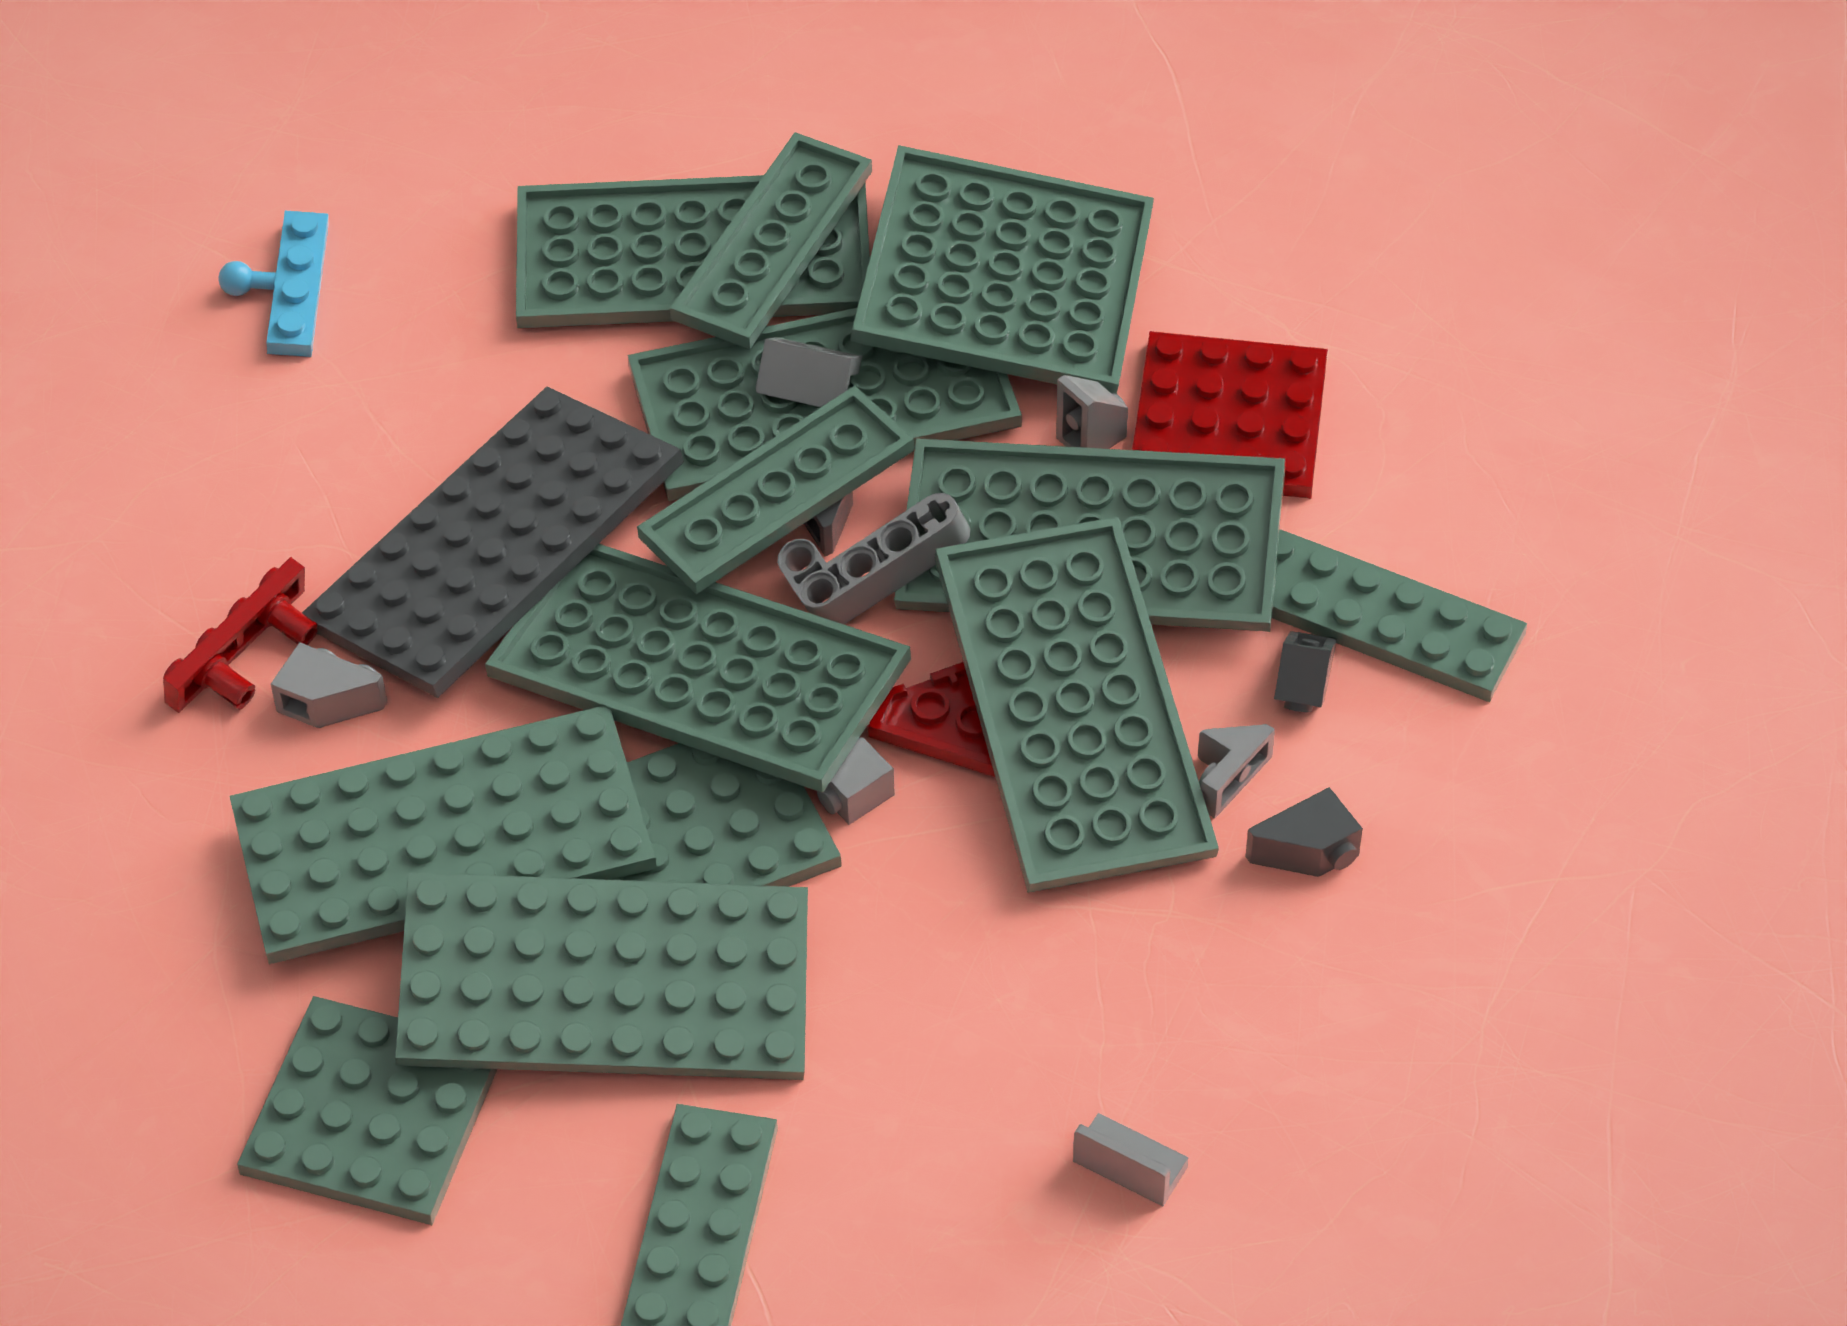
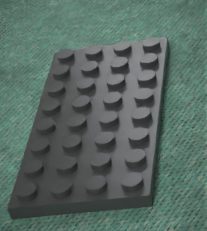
M546 386L302 613L317 623L318 635L438 698L684 463L681 449Z

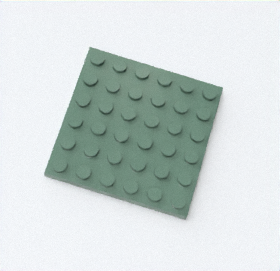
M898 145L850 342L1057 384V379L1061 376L1068 375L1098 381L1110 393L1117 394L1154 198Z

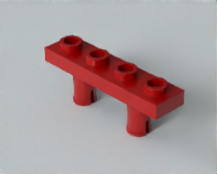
M290 557L279 568H271L261 579L259 587L248 598L242 597L233 604L227 618L217 628L211 627L200 636L192 652L184 659L178 658L172 662L163 676L164 703L180 713L203 689L209 687L236 709L244 708L255 694V685L228 665L270 626L276 628L297 645L299 642L308 645L317 635V623L291 605L305 592V567Z

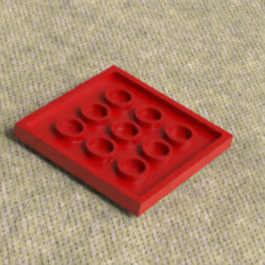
M1149 331L1132 450L1285 458L1283 496L1311 499L1328 349Z

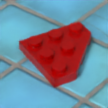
M963 662L930 673L929 680L906 688L904 683L894 686L868 725L869 738L995 777Z

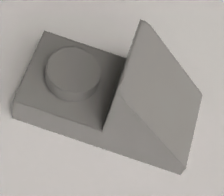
M1270 725L1213 728L1202 730L1199 733L1198 758L1209 765L1201 775L1199 784L1208 813L1214 819L1272 758L1275 729Z

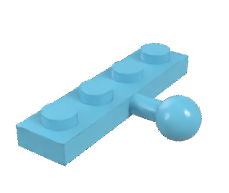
M285 210L276 272L252 271L247 264L241 261L228 262L219 272L218 281L221 289L232 296L244 295L251 288L274 290L266 342L267 354L312 357L329 228V213Z

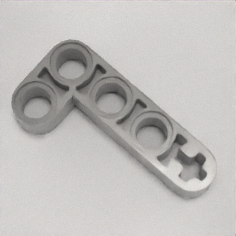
M935 493L921 500L827 563L816 546L810 540L803 538L794 539L786 543L778 554L777 563L808 613L845 625L935 566L936 548L967 543L970 537V527L954 498L945 493Z

